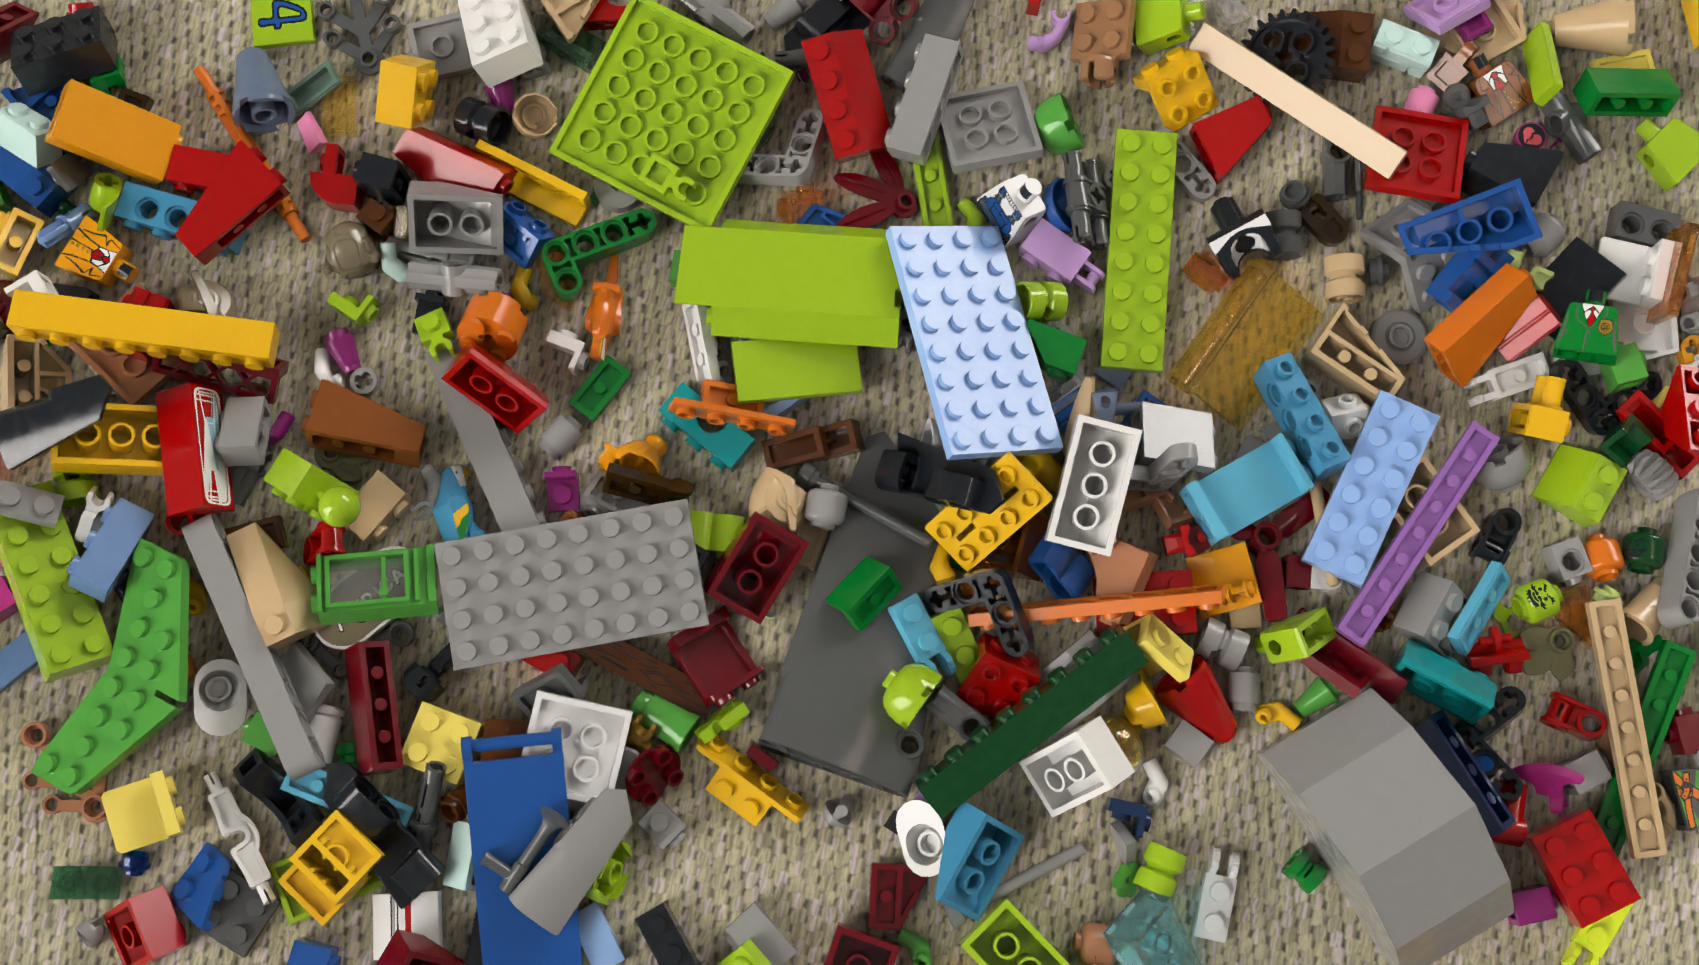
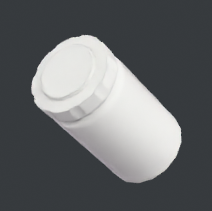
M321 704L309 724L322 751L325 763L331 764L342 724L341 717H344L345 710L336 706Z

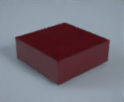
M752 744L746 752L748 757L769 772H773L779 764L777 760L755 744Z

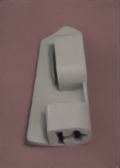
M604 789L597 798L592 797L570 820L569 828H563L553 842L554 846L508 896L518 910L550 933L558 935L633 824L626 789Z

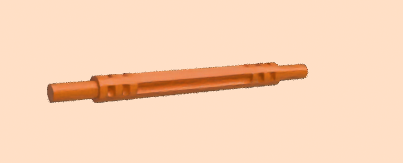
M203 65L196 67L193 72L206 91L208 102L234 143L237 144L240 140H243L249 148L255 144L259 149L251 134L245 132L243 126L238 124L237 127L234 124L232 104L222 88L216 86ZM267 160L263 162L269 170L272 169ZM288 195L275 208L284 221L287 220L299 241L306 243L312 237L298 216L299 210Z

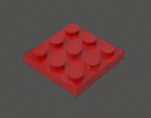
M1377 105L1374 111L1372 129L1409 153L1391 179L1384 177L1366 165L1363 189L1447 204L1458 202L1460 199L1469 120Z

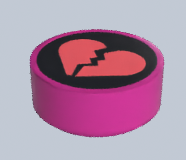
M1527 122L1521 125L1513 136L1514 145L1542 148L1547 139L1544 128L1534 122Z

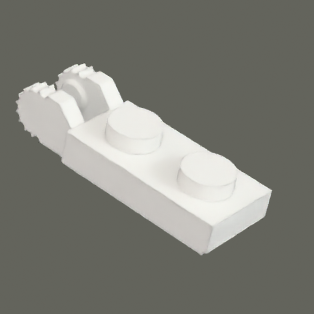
M1540 352L1485 371L1483 375L1472 378L1463 389H1470L1486 382L1490 393L1472 397L1471 400H1468L1469 405L1472 407L1492 399L1494 402L1534 388L1536 375L1550 376V368L1544 353Z
M1213 847L1210 853L1207 872L1204 871L1192 935L1226 943L1238 881L1235 878L1239 870L1240 853L1232 852L1230 854L1227 875L1222 876L1216 874L1221 860V849Z

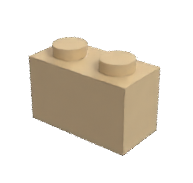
M377 470L359 490L361 492L358 496L361 503L360 514L352 524L347 526L359 538L369 544L373 541L379 542L385 537L389 531L387 525L395 517L400 518L408 511L410 506L408 502L412 498L386 474Z

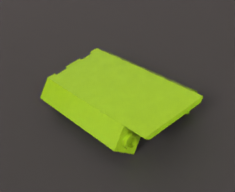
M725 219L722 227L684 225L674 303L707 306L706 325H711V336L898 348L903 297L885 234L888 229Z

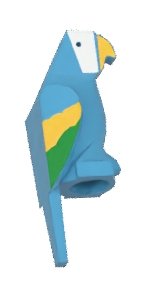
M461 465L450 466L442 471L437 503L432 510L444 542L485 535L484 529H481L475 523L473 504L466 489L468 479L472 476L469 470Z

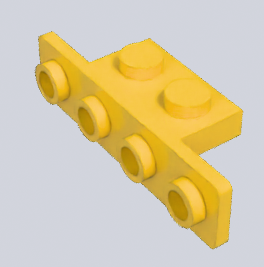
M717 735L706 744L701 739L695 748L720 767L705 790L756 827L771 806L795 823H799L810 808V805L799 794L791 792L779 783L773 775L764 772L756 766L749 757L740 754L729 746L722 737Z

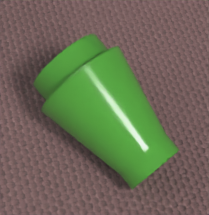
M1317 676L1303 694L1292 704L1305 719L1310 714L1338 702L1336 698L1342 695V693L1337 690L1334 684L1323 677L1319 678Z

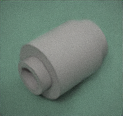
M570 414L566 418L559 415L540 435L542 439L537 444L556 460L560 455L564 456L583 436L579 432L583 426Z
M1238 666L1235 672H1229L1227 702L1230 703L1231 711L1256 712V705L1260 704L1261 674L1255 673V667Z

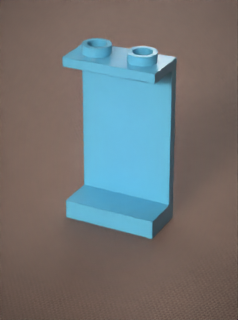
M1281 432L1269 442L1203 479L1189 483L1178 493L1212 547L1314 488L1315 485L1312 482V473L1297 458L1294 444L1290 439H1285Z

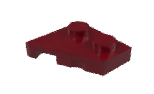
M871 862L867 928L901 930L908 918L909 911L919 898L928 877H921L914 873L907 864Z

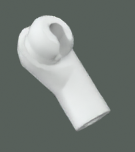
M326 348L316 349L314 373L321 382V379H325L345 387L343 375L340 373L333 375L330 369L329 351Z

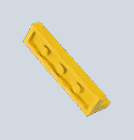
M481 139L478 140L475 146L478 152L514 167L518 171L513 179L514 186L507 194L578 229L591 205L588 192Z

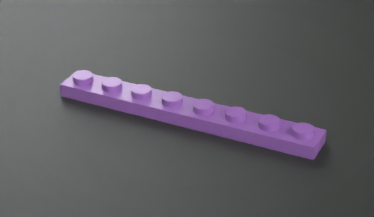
M1475 421L1468 424L1334 630L1359 647L1366 645L1501 438Z

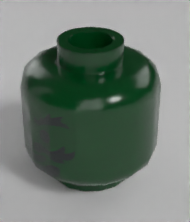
M1637 527V532H1630L1624 536L1622 554L1628 571L1652 575L1654 570L1663 567L1667 542L1663 537L1657 535L1656 529Z

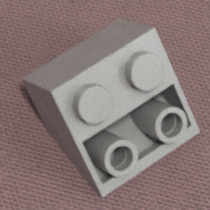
M1420 571L1392 625L1404 637L1427 644L1431 651L1441 656L1452 657L1456 651L1447 635L1469 598L1453 581Z

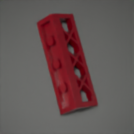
M180 356L176 357L181 364L175 368L162 365L163 358L153 357L151 371L196 384L218 388L222 391L244 397L265 396L269 404H274L277 400L280 379L288 372L289 361L276 358L274 368L264 367L263 370H252L246 368L243 364L232 363L231 366H222L218 369L216 364L212 363V360L200 359V361L206 363L212 372L202 376L193 369L190 364L192 362L184 361L179 358ZM227 368L233 369L242 381L236 385L228 383L221 371ZM256 377L271 380L269 394L258 391L251 380Z

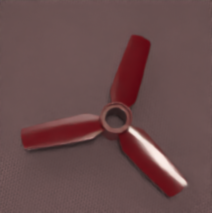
M1322 487L1323 495H1324V500H1325V506H1326V505H1327V502H1328V500H1329V498H1330V495H1329V493ZM1310 493L1276 514L1271 522H1262L1257 527L1250 524L1230 536L1236 540L1246 541L1247 549L1256 556L1254 569L1262 599L1261 604L1264 618L1267 622L1282 621L1288 616L1282 562L1274 549L1281 543L1282 539L1289 538L1315 518ZM1258 534L1266 535L1270 544H1263L1259 540Z

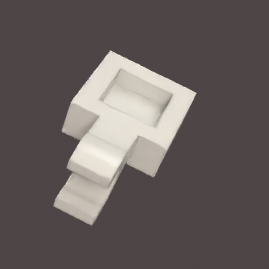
M93 486L86 495V507L81 514L74 540L84 543L92 530L98 532L103 522H100L101 513L106 507L109 508L113 502V492H110L105 500H101L96 496L98 487Z

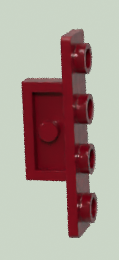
M1302 607L1295 615L1307 612L1308 610ZM1337 631V636L1310 657L1302 658L1300 661L1312 673L1322 676L1334 684L1341 693L1350 695L1354 699L1365 687H1371L1384 700L1394 704L1409 683V679Z

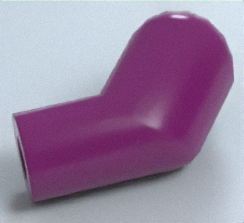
M286 411L280 412L271 427L267 447L284 438L295 420L293 415Z

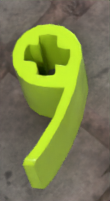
M98 173L93 179L89 206L95 211L100 212L97 231H104L115 218L113 214L122 191V180L111 173Z

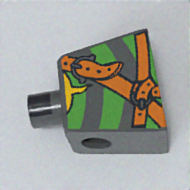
M1699 768L1659 771L1664 789L1675 805L1677 830L1694 831L1699 829Z

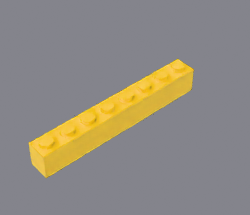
M14 289L6 326L18 339L28 342L45 339L60 346H69V343H77L92 350H101L102 347H109L124 354H134L135 351L147 352L148 355L156 358H167V355L180 356V359L188 362H199L200 359L212 360V363L220 366H231L232 363L243 364L246 368L252 370H263L264 367L274 368L280 338V331L275 322Z

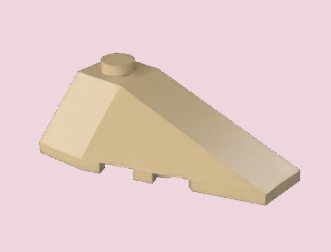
M256 522L226 536L253 618L266 647L279 650L329 626L321 625L318 614L312 613L311 595L317 594V586L312 585V582L303 571L288 558Z

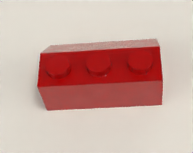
M472 340L456 354L441 378L517 434L541 415L550 405L546 394Z

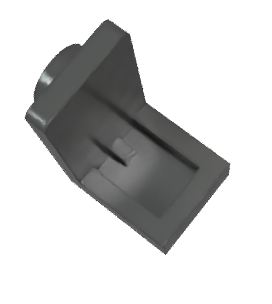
M68 151L46 169L51 174L54 182L69 193L104 165Z

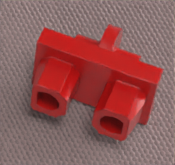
M1189 524L1181 525L1177 528L1178 533L1162 537L1165 556L1183 553V558L1185 559L1195 556L1196 552H1204L1211 548L1206 535L1203 534L1198 525L1191 529Z
M1491 626L1488 629L1489 636L1479 637L1478 642H1475L1466 656L1472 671H1478L1490 677L1492 675V665L1502 664L1505 673H1521L1524 661L1530 660V651L1525 648L1521 636L1512 637L1511 633L1500 634L1497 626Z

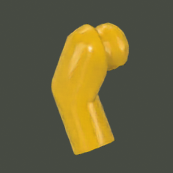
M1280 701L1261 704L1256 708V712H1254L1255 720L1259 724L1267 725L1281 721L1292 731L1303 720Z

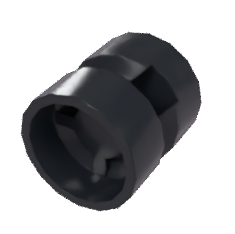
M466 97L457 105L453 123L456 132L471 139H481L497 147L502 145L508 138L512 127V117L510 112L503 107L487 104L485 101L474 97Z

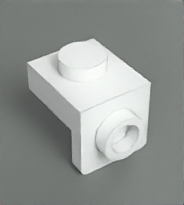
M561 329L559 333L550 330L546 339L547 343L552 348L573 355L568 370L572 375L578 376L579 371H584L590 361V353H587L589 348L586 343L577 340L578 335L571 331Z

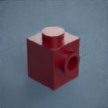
M1691 706L1675 710L1664 741L1670 745L1672 755H1688L1697 753L1699 750V711H1693Z

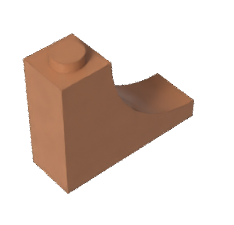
M1115 536L1118 542L1114 549H1112L1110 557L1101 554L1090 556L1096 573V596L1144 591L1159 555ZM1134 612L1122 613L1121 617L1104 619L1103 615H1101L1099 620L1117 628L1118 624H1130Z

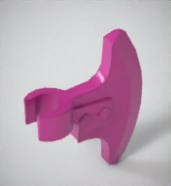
M1530 763L1512 768L1520 779L1527 780L1535 787L1536 794L1550 798L1549 809L1553 814L1565 815L1564 807L1569 806L1564 785L1582 784L1585 779L1584 775L1574 770L1554 764Z

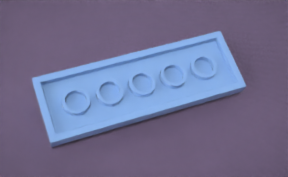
M1383 390L1378 392L1350 453L1352 459L1344 466L1301 561L1359 588L1363 586L1440 418L1439 415Z

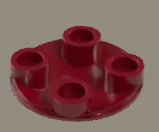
M666 745L654 746L643 751L634 759L625 776L627 794L633 800L641 802L644 806L654 805L658 798L663 796L667 785L675 787L682 782L684 773L680 770L681 760L679 755Z

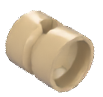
M1337 253L1326 256L1323 259L1324 276L1329 281L1324 284L1325 301L1330 304H1342L1343 302L1345 304H1352L1364 301L1366 299V282L1360 279L1365 274L1364 255L1360 253Z

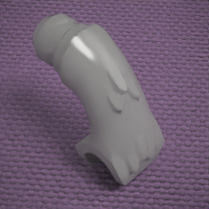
M429 463L420 468V475L425 479V486L428 490L427 496L423 501L412 502L409 506L411 512L418 510L420 507L423 509L422 515L417 519L418 521H426L433 516L432 510L437 503L442 473L436 471L434 465Z

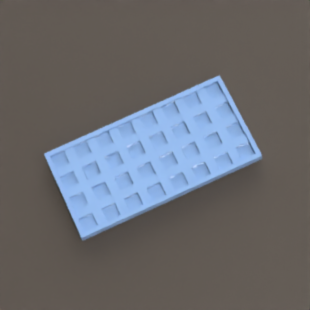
M890 226L885 234L946 459L961 460L1002 457L1007 452L1012 453L1014 456L1058 453L1064 447L1031 335L1026 325L1027 322L999 227Z

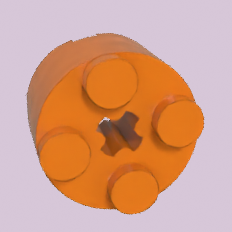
M488 291L487 295L479 296V293L471 297L458 325V347L462 349L472 340L484 347L487 352L499 361L505 363L518 350L528 325L527 314L523 315L520 311L521 305L508 295L495 291Z

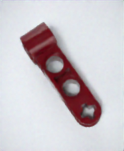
M849 0L871 20L868 28L869 37L873 42L880 45L887 44L896 39L900 31L898 21L903 22L915 17L920 6L918 0H908L911 6L908 15H902L897 9L899 0ZM881 21L886 22L890 26L891 32L888 38H883L878 33L877 28Z

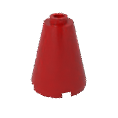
M1202 655L1193 656L1189 679L1179 683L1167 672L1154 687V696L1161 704L1182 720L1190 723L1214 741V743H1227L1236 735L1235 729L1238 724L1208 661Z

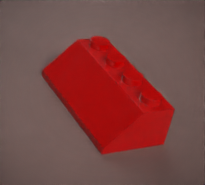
M862 29L829 32L801 41L834 156L838 164L886 150L885 135L891 126Z

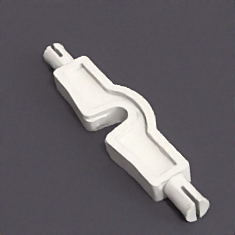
M211 772L210 774L215 782L214 785L208 774L203 779L211 792L208 795V800L215 813L220 832L223 837H229L238 833L246 835L245 840L236 847H233L230 853L243 872L249 887L257 889L263 905L270 904L265 891L268 893L271 902L277 898L269 884V881L272 880L271 874L260 853L261 839L257 827L249 817L240 812L229 787L223 788L217 772Z

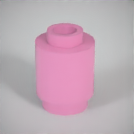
M1420 85L1418 88L1410 89L1403 109L1434 114L1439 97L1435 94L1436 91L1433 88Z

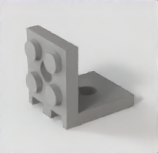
M1408 198L1361 229L1360 234L1365 242L1401 264L1411 305L1416 312L1421 314L1437 303L1425 291L1456 253L1407 255L1396 226L1432 212ZM1437 267H1439L1438 272H1437L1436 275L1434 276V274H1435V269H1436Z

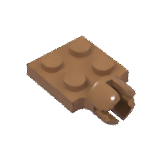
M1100 0L1076 4L1070 60L1073 63L1081 64L1080 81L1084 82L1087 87L1101 89L1102 80H1106L1105 88L1112 87L1116 81L1119 62L1124 59H1130L1136 11L1135 0Z

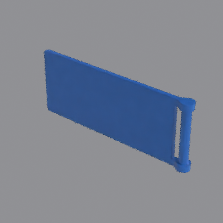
M561 727L551 728V731L491 738L472 739L471 736L461 737L482 964L583 965L578 908L575 909L558 935H554L535 923L512 904L508 897L510 894H506L499 888L504 877L485 865L479 864L486 852L489 851L491 852L490 854L512 867L541 826L543 815L540 812V808L542 806L557 811L568 823L570 822ZM552 744L553 753L482 761L473 760V752ZM563 828L554 831L546 840L518 885L554 846L553 842Z

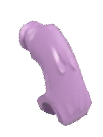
M1056 9L1052 10L1050 23L1053 30L1048 34H1044V36L1028 37L1027 49L1044 54L1058 45L1070 24V11L1066 10L1065 18H1058L1056 16Z

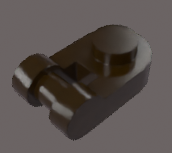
M1315 193L1305 207L1298 209L1302 213V226H1305L1324 246L1336 247L1348 236L1349 228L1347 222L1321 194ZM1317 212L1321 213L1324 217L1320 221L1313 216Z

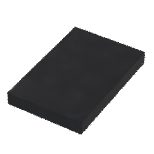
M1576 237L1546 268L1554 272V277L1546 282L1543 292H1536L1537 295L1541 294L1564 320L1571 302H1585L1587 290H1603L1606 292L1607 298L1627 277V274L1579 237ZM1561 326L1547 336L1555 341Z

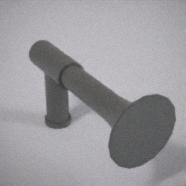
M543 806L540 808V812L543 815L541 826L512 867L490 854L491 852L489 851L483 856L479 864L485 865L504 877L499 888L506 894H511L550 835L559 828H569L568 821L557 811Z

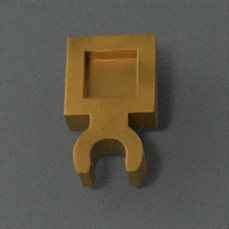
M641 714L630 724L625 743L626 747L635 749L640 754L652 747L654 742L650 738L657 730L656 724H653L650 729H645L641 725L643 718Z

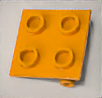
M1246 542L1185 559L1188 569H1192L1193 587L1215 584L1226 585L1227 597L1225 601L1219 604V607L1216 609H1199L1201 619L1262 603Z

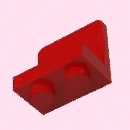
M984 632L978 640L979 659L956 691V695L971 707L995 718V715L1001 709L1008 705L1013 707L1022 700L1021 695L1026 690L1038 684L1041 679L1039 658L1030 650L1021 657L1011 656L1005 652L998 636H992Z

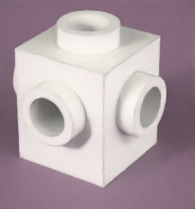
M1344 393L1340 396L1321 399V406L1341 440L1357 437L1370 412L1369 405L1362 401L1358 393Z

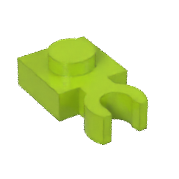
M654 152L638 177L640 182L665 197L670 189L673 190L677 199L685 203L689 199L681 194V188L685 185H689L694 189L697 187L691 178H679L678 176L682 170Z
M442 307L414 319L421 342L426 349L429 348V352L436 363L441 362L439 353L442 350L448 349L452 357L456 355V349L449 340L455 336Z
M733 699L711 715L709 721L694 729L693 733L699 741L702 739L704 744L714 739L722 730L732 731L744 722L743 718L750 711L744 702Z

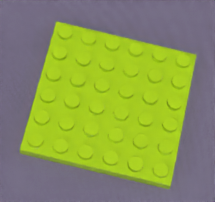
M630 0L548 152L554 157L686 225L714 227L788 90L795 73L653 0ZM653 152L678 166L682 170L678 176L679 178L689 177L697 185L695 189L689 185L681 188V194L689 199L687 203L678 200L671 189L665 197L638 180Z

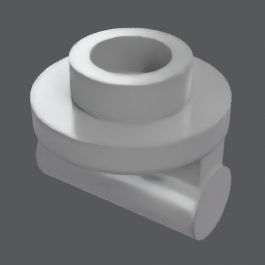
M851 794L844 795L838 806L831 800L823 804L824 818L831 826L846 828L850 824L847 814L855 803L854 796Z

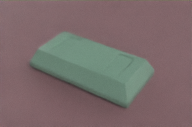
M330 59L287 91L295 107V118L303 116L306 111L311 110L342 86V81Z

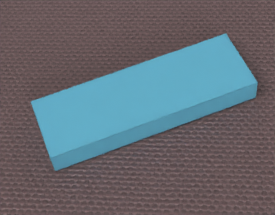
M1491 561L1447 635L1456 653L1465 656L1469 654L1511 583L1509 575L1500 562Z

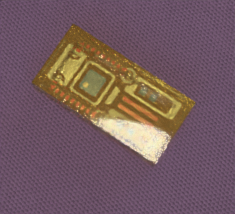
M340 76L342 86L324 99L323 134L325 137H355L356 78L355 76Z

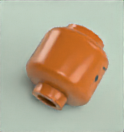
M1594 534L1585 539L1586 543L1583 546L1594 571L1584 575L1592 578L1595 582H1607L1620 576L1619 572L1625 566L1619 542L1613 538H1605L1604 534Z

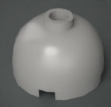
M1519 435L1500 437L1501 439L1474 478L1477 484L1484 489L1501 490L1503 493L1511 492L1520 486L1519 483L1531 471L1532 456L1524 437Z

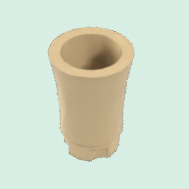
M1656 577L1632 601L1623 607L1628 639L1634 638L1641 642L1642 646H1648L1653 642L1662 625L1657 617L1662 577Z

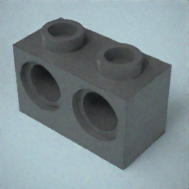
M1621 200L1610 208L1604 237L1653 247L1659 242L1652 234V231H1655L1659 235L1660 240L1675 241L1673 249L1675 250L1681 215ZM1622 223L1629 227L1630 233L1623 229Z

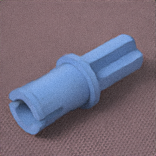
M81 203L67 214L57 215L53 223L37 232L38 243L45 248H50L65 237H72L85 215L93 220L95 219L94 211L82 216L91 207L86 203Z

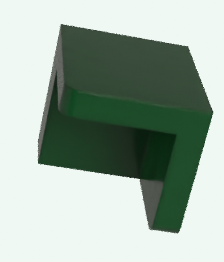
M1631 413L1608 432L1599 447L1623 468L1629 463L1636 452L1653 440L1655 434Z

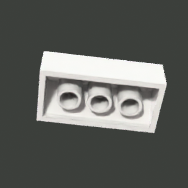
M1080 414L1076 416L1045 541L1111 556L1142 430Z

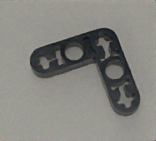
M1558 359L1551 365L1549 370L1550 376L1563 378L1562 375L1565 373L1563 367L1570 368L1567 373L1569 378H1564L1567 379L1563 398L1583 428L1589 434L1598 436L1607 435L1611 429L1621 422L1615 412L1618 409V398L1621 395H1625L1628 399L1634 393L1633 390H1638L1645 385V382H1643L1640 386L1611 393L1603 398L1578 361ZM1647 371L1649 382L1646 386L1649 390L1640 391L1650 400H1653L1661 392L1662 379L1658 373ZM1581 389H1585L1589 394L1588 402L1584 406L1580 405L1577 400L1578 392ZM1597 416H1606L1600 422L1603 427L1596 426V424L1599 422Z
M992 566L935 582L926 590L924 595L925 603L929 609L937 613L985 602L1002 647L1009 655L1021 657L1033 646L1034 636L1012 579L1004 568ZM991 578L995 581L999 580L1000 585L997 587L996 584H991L989 580ZM962 582L969 583L973 587V597L962 593L960 588ZM950 591L952 593L944 601L942 598L937 599L935 596L936 593L939 595L948 594ZM1001 604L1011 607L1014 614L1012 619L1001 615L999 610ZM1015 636L1017 639H1022L1024 643L1020 645L1019 642H1013L1012 638Z
M1513 686L1504 687L1496 692L1495 708L1493 707L1487 713L1495 719L1496 724L1493 727L1483 728L1477 722L1471 725L1464 720H1460L1454 725L1461 737L1465 735L1469 737L1467 744L1472 750L1476 746L1479 747V749L1472 753L1475 759L1480 756H1486L1493 761L1494 768L1484 772L1488 779L1493 778L1501 770L1503 773L1500 774V780L1506 785L1510 783L1515 785L1513 795L1510 792L1503 794L1500 791L1502 787L1501 782L1497 778L1491 782L1505 804H1513L1520 799L1524 788L1523 782L1486 741L1516 719L1524 710L1526 697L1519 688ZM1505 696L1508 699L1515 697L1517 699L1516 708L1512 705L1507 706L1501 716L1498 709L1503 706Z

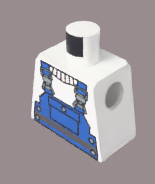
M1024 174L998 184L976 199L991 225L999 227L1002 241L1006 248L1025 240L1046 211V206L1039 197L1042 191L1040 182L1034 178L1028 179Z

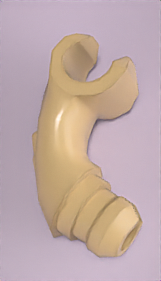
M1655 782L1666 839L1669 833L1676 831V809L1664 787Z

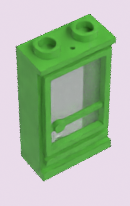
M427 544L426 547L333 555L316 554V566H311L310 568L312 585L317 586V594L311 595L312 613L318 614L321 625L439 615L436 591L438 585L435 570L437 562L434 544Z

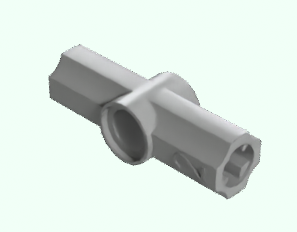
M676 0L693 14V17L699 24L703 22L710 30L716 31L718 34L744 47L756 31L752 24L732 10V6L727 0Z
M412 259L408 262L406 282H408L411 288L442 291L443 295L449 297H462L477 293L479 295H487L488 291L502 293L504 273H502L501 268L469 265L468 261L462 259H448L442 262Z

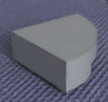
M1117 820L1110 823L1111 835L1123 863L1126 865L1129 862L1135 863L1137 840L1122 821Z

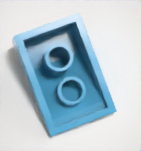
M962 803L956 809L946 828L935 899L979 922L1025 835L969 803Z

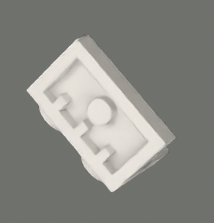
M1602 237L1599 241L1597 252L1627 274V277L1605 300L1649 310L1660 303L1664 296L1675 241L1661 239L1653 247Z

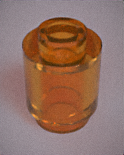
M1195 251L1182 269V272L1187 275L1186 279L1209 295L1213 290L1219 293L1229 279L1224 275L1225 272L1218 262L1205 253L1201 255L1197 251Z

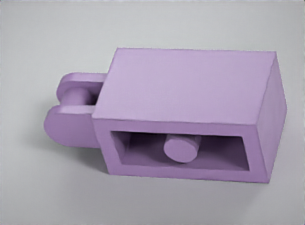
M1043 218L1039 220L1025 239L1018 252L1022 256L1021 261L1027 267L1034 270L1038 267L1047 274L1045 277L1048 281H1058L1066 288L1073 282L1086 292L1093 294L1096 290L1095 285L1099 280L1102 281L1106 277L1102 270L1088 261L1092 253L1081 244L1075 243L1071 237ZM1081 269L1089 273L1086 278L1078 274Z

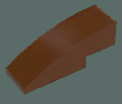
M847 419L826 426L817 425L784 436L761 441L766 466L777 470L802 466L807 461L815 463L865 451L859 421L854 419Z

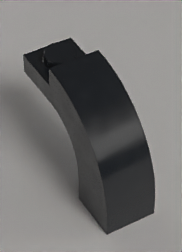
M254 748L233 769L239 785L258 798L274 813L283 825L291 844L298 849L323 824L322 820L325 816L317 804L280 789L287 773L278 763L261 750Z

